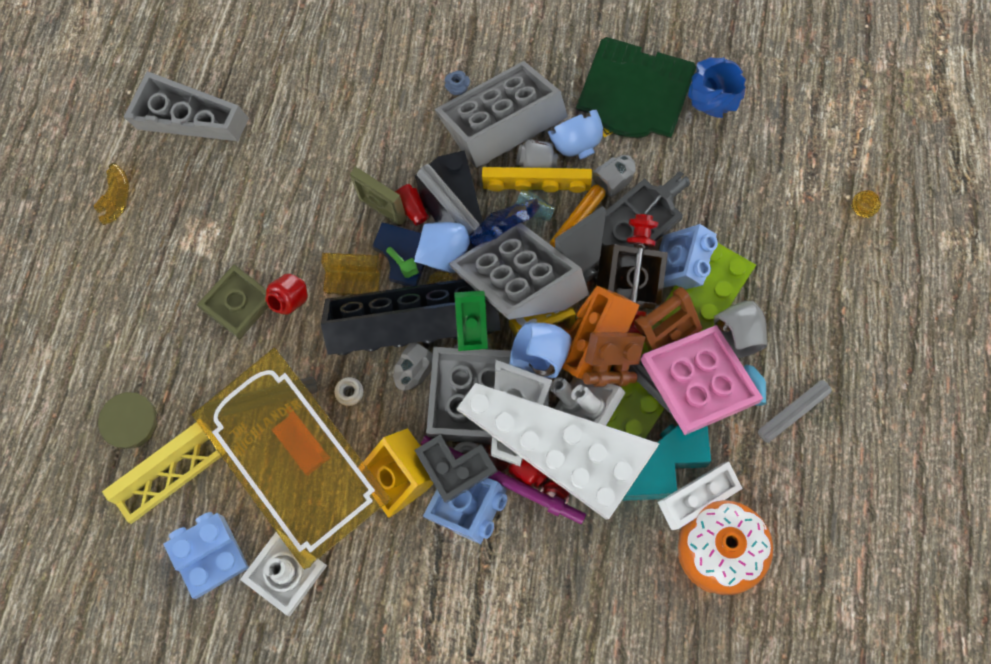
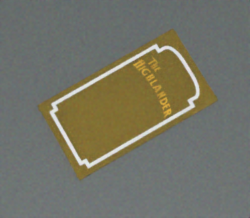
M275 347L191 414L304 570L310 568L315 561L391 500L390 496Z

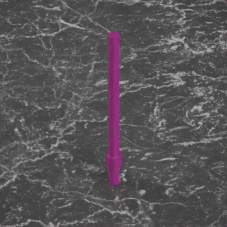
M425 435L420 446L429 442L432 438ZM449 447L455 459L464 455ZM500 471L488 477L499 482L503 487L548 508L547 512L557 517L562 515L581 525L586 518V513L566 504V500L556 495L551 497Z

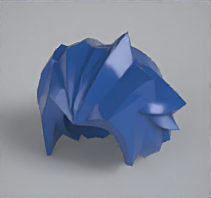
M710 57L698 62L697 72L692 76V83L688 92V97L692 100V106L717 118H723V113L737 111L741 100L744 99L746 88L744 85L746 79L742 75L743 71L740 66L731 60L725 59V57Z

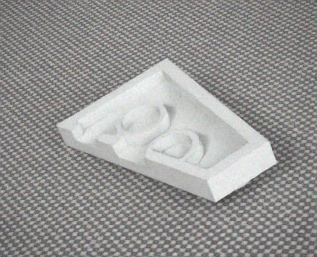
M496 360L494 389L544 405L552 384L551 379ZM492 436L491 455L521 466L523 458Z

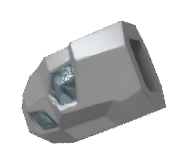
M629 155L612 157L593 172L592 179L597 185L605 189V194L612 197L631 182L636 171L635 161Z
M416 342L410 343L395 365L393 378L396 387L401 391H406L420 385L432 370L433 354Z

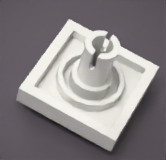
M277 530L240 580L284 614L291 616L327 565L306 549L299 552L290 538L282 531Z

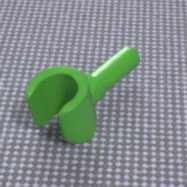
M392 247L387 248L386 252L399 265L405 278L419 273L413 258L404 261Z

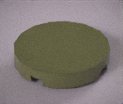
M124 392L115 395L105 403L100 411L98 419L99 432L107 443L119 449L140 447L151 438L156 430V408L149 399L138 393Z

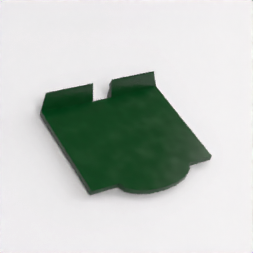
M605 37L600 41L576 110L586 113L597 110L603 128L618 136L643 138L652 132L672 138L692 82V76L696 71V65L694 62L657 52L656 56L643 53L640 46Z

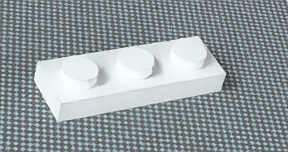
M725 462L660 500L658 504L671 530H676L697 518L702 509L708 504L725 500L743 488L730 463Z

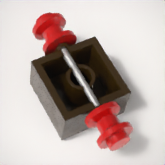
M636 214L635 219H629V224L634 227L633 236L628 237L626 243L633 244L634 247L617 244L602 246L597 286L636 302L640 305V309L655 310L662 302L668 253L646 249V246H655L656 241L650 237L651 230L658 227V222L653 221L652 215ZM637 311L627 333H640L635 327L634 321L640 316L645 317L647 312Z

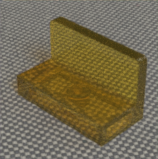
M322 253L321 264L325 270L323 286L325 294L355 295L379 291L382 265L378 255Z

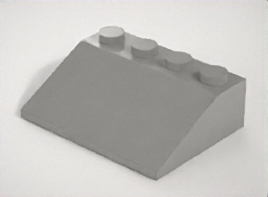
M525 61L435 109L436 114L461 151L465 150L467 159L476 168L489 163L495 157L504 152L511 151L515 146L534 138L542 131L554 127L560 121L568 118L561 91Z
M520 221L515 222L449 263L450 267L476 291H484L485 299L509 320L566 310L589 295L581 267Z
M433 348L426 430L428 437L433 439L441 434L444 440L448 442L492 444V435L456 409L475 383L494 389L496 360L511 365V351L485 349L458 351V348ZM549 392L544 406L547 407L549 406Z

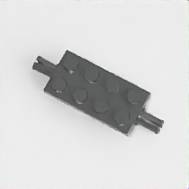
M678 171L663 186H653L645 178L606 210L602 246L617 244L634 247L633 244L626 243L628 237L633 236L634 227L629 224V219H635L636 214L653 216V221L658 222V227L651 230L650 238L654 241L659 240L683 218V214L675 208L673 201L676 195L690 185L688 177L685 176L681 179L684 173ZM598 274L595 276V278L592 279L596 284Z

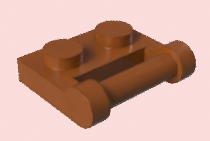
M682 287L676 289L671 298L645 317L640 316L634 321L637 330L645 336L644 342L649 352L698 333L703 329L691 297ZM680 306V310L652 329L654 324Z

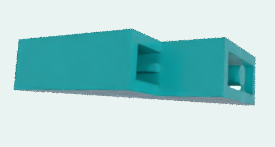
M674 424L668 426L660 434L662 439L657 442L659 443L658 447L622 501L664 499L677 491L675 469L708 467L711 463L708 426L684 435L679 425L677 427Z

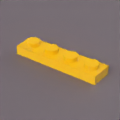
M482 167L483 189H489L494 192L504 189H515L519 192L543 190L552 193L558 190H570L573 193H582L591 189L592 169Z

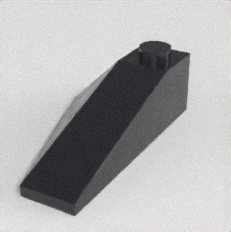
M465 150L438 156L429 165L479 222L480 226L469 235L470 244L468 252L486 241L487 237ZM416 174L415 179L420 199L434 218L435 223H457Z

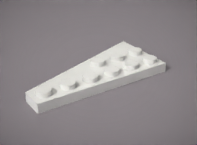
M477 383L474 384L456 409L606 520L616 510L659 445V443Z

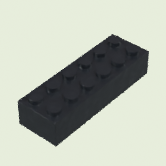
M464 279L325 299L321 328L327 354L342 356L353 351H375L381 347L388 346L404 347L409 343L415 342L432 343L437 339L443 338L457 339L454 293L476 290ZM485 299L488 335L494 331L501 330L498 310Z

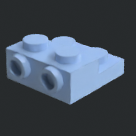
M698 224L663 235L659 251L668 253L663 288L673 285L684 289L703 286L706 277L711 271L709 264L711 255L718 245L716 233Z
M487 478L448 503L443 501L436 489L423 517L452 530L460 536L481 544L484 538L488 539L493 533L494 522L492 520L496 512L502 511L506 506L507 489L499 482Z
M208 512L199 516L195 520L197 525L188 530L182 527L169 534L170 540L163 544L175 570L180 572L193 599L201 597L249 568L224 516L218 513L213 515L212 512Z

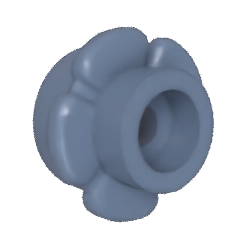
M455 71L445 77V88L453 95H462L470 85V79L468 76H465L463 71Z

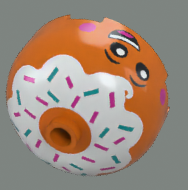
M729 500L712 502L702 509L697 518L684 525L680 530L678 540L680 564L688 578L699 588L709 593L719 595L743 593L757 585L767 574L771 566L773 541L769 528L754 510L744 504ZM727 539H735L736 543L733 548H729L726 545Z

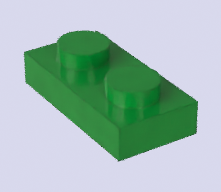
M485 292L454 293L458 351L488 349Z

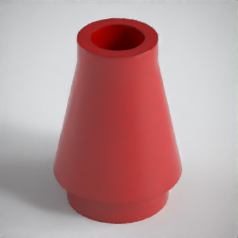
M406 184L395 191L400 195L405 214L413 221L415 226L424 223L429 218L416 188Z

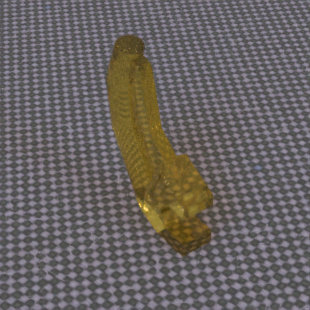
M111 163L106 171L109 187L107 192L93 206L98 213L107 210L104 215L98 217L103 225L115 221L125 211L130 186L125 171L116 163Z

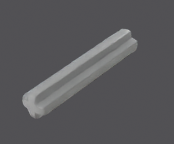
M429 164L421 167L417 172V176L457 223L464 225L469 235L476 231L480 226L479 222Z
M820 380L758 430L760 438L766 443L771 442L832 392L831 387L826 381Z

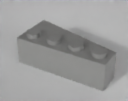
M148 71L124 115V118L137 130L239 141L249 120L248 116L236 104Z

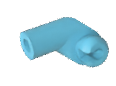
M745 365L744 369L763 397L762 401L756 404V406L766 405V381L754 366Z

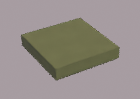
M355 166L350 172V177L359 200L397 225L402 226L407 218L400 195Z
M234 264L197 304L202 311L239 340L269 307L265 298L266 288Z

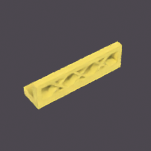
M200 419L103 490L102 493L109 502L117 505L127 522L132 524L227 452L212 433V428ZM211 439L217 450L208 457L199 456L201 445ZM182 459L192 460L190 470L184 475L175 474L179 461ZM168 477L164 490L160 493L151 492L152 483L156 478ZM133 495H143L141 507L131 513L124 502Z

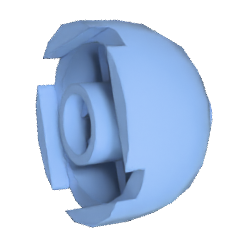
M597 110L589 111L591 117L584 118L580 114L554 127L555 131H548L549 137L558 152L567 157L578 155L580 160L595 153L593 148L600 143L603 137V126Z

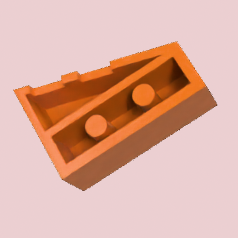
M596 286L576 313V316L579 318L569 330L564 329L571 337V347L562 368L576 378L583 380L584 373L592 372L593 365L585 362L591 332L627 333L640 305L620 294ZM608 365L607 372L610 371L612 365Z

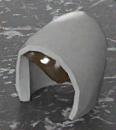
M754 301L740 302L714 316V326H718L738 359L757 353L767 347L765 315Z

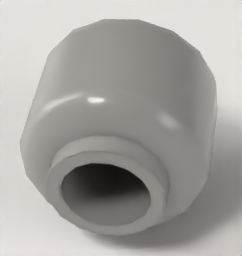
M528 139L524 145L520 144L518 148L516 164L520 168H556L558 154L553 152L551 143Z

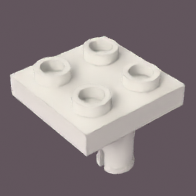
M575 376L570 384L565 379L558 377L552 381L550 390L560 399L555 407L556 410L605 426L626 393L620 386L607 384L605 387H594L592 384H585L582 379Z

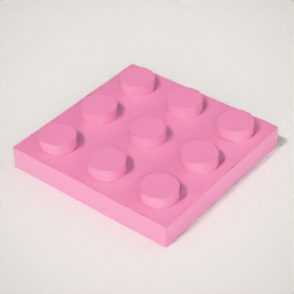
M717 325L647 352L640 359L684 435L759 404L763 399Z

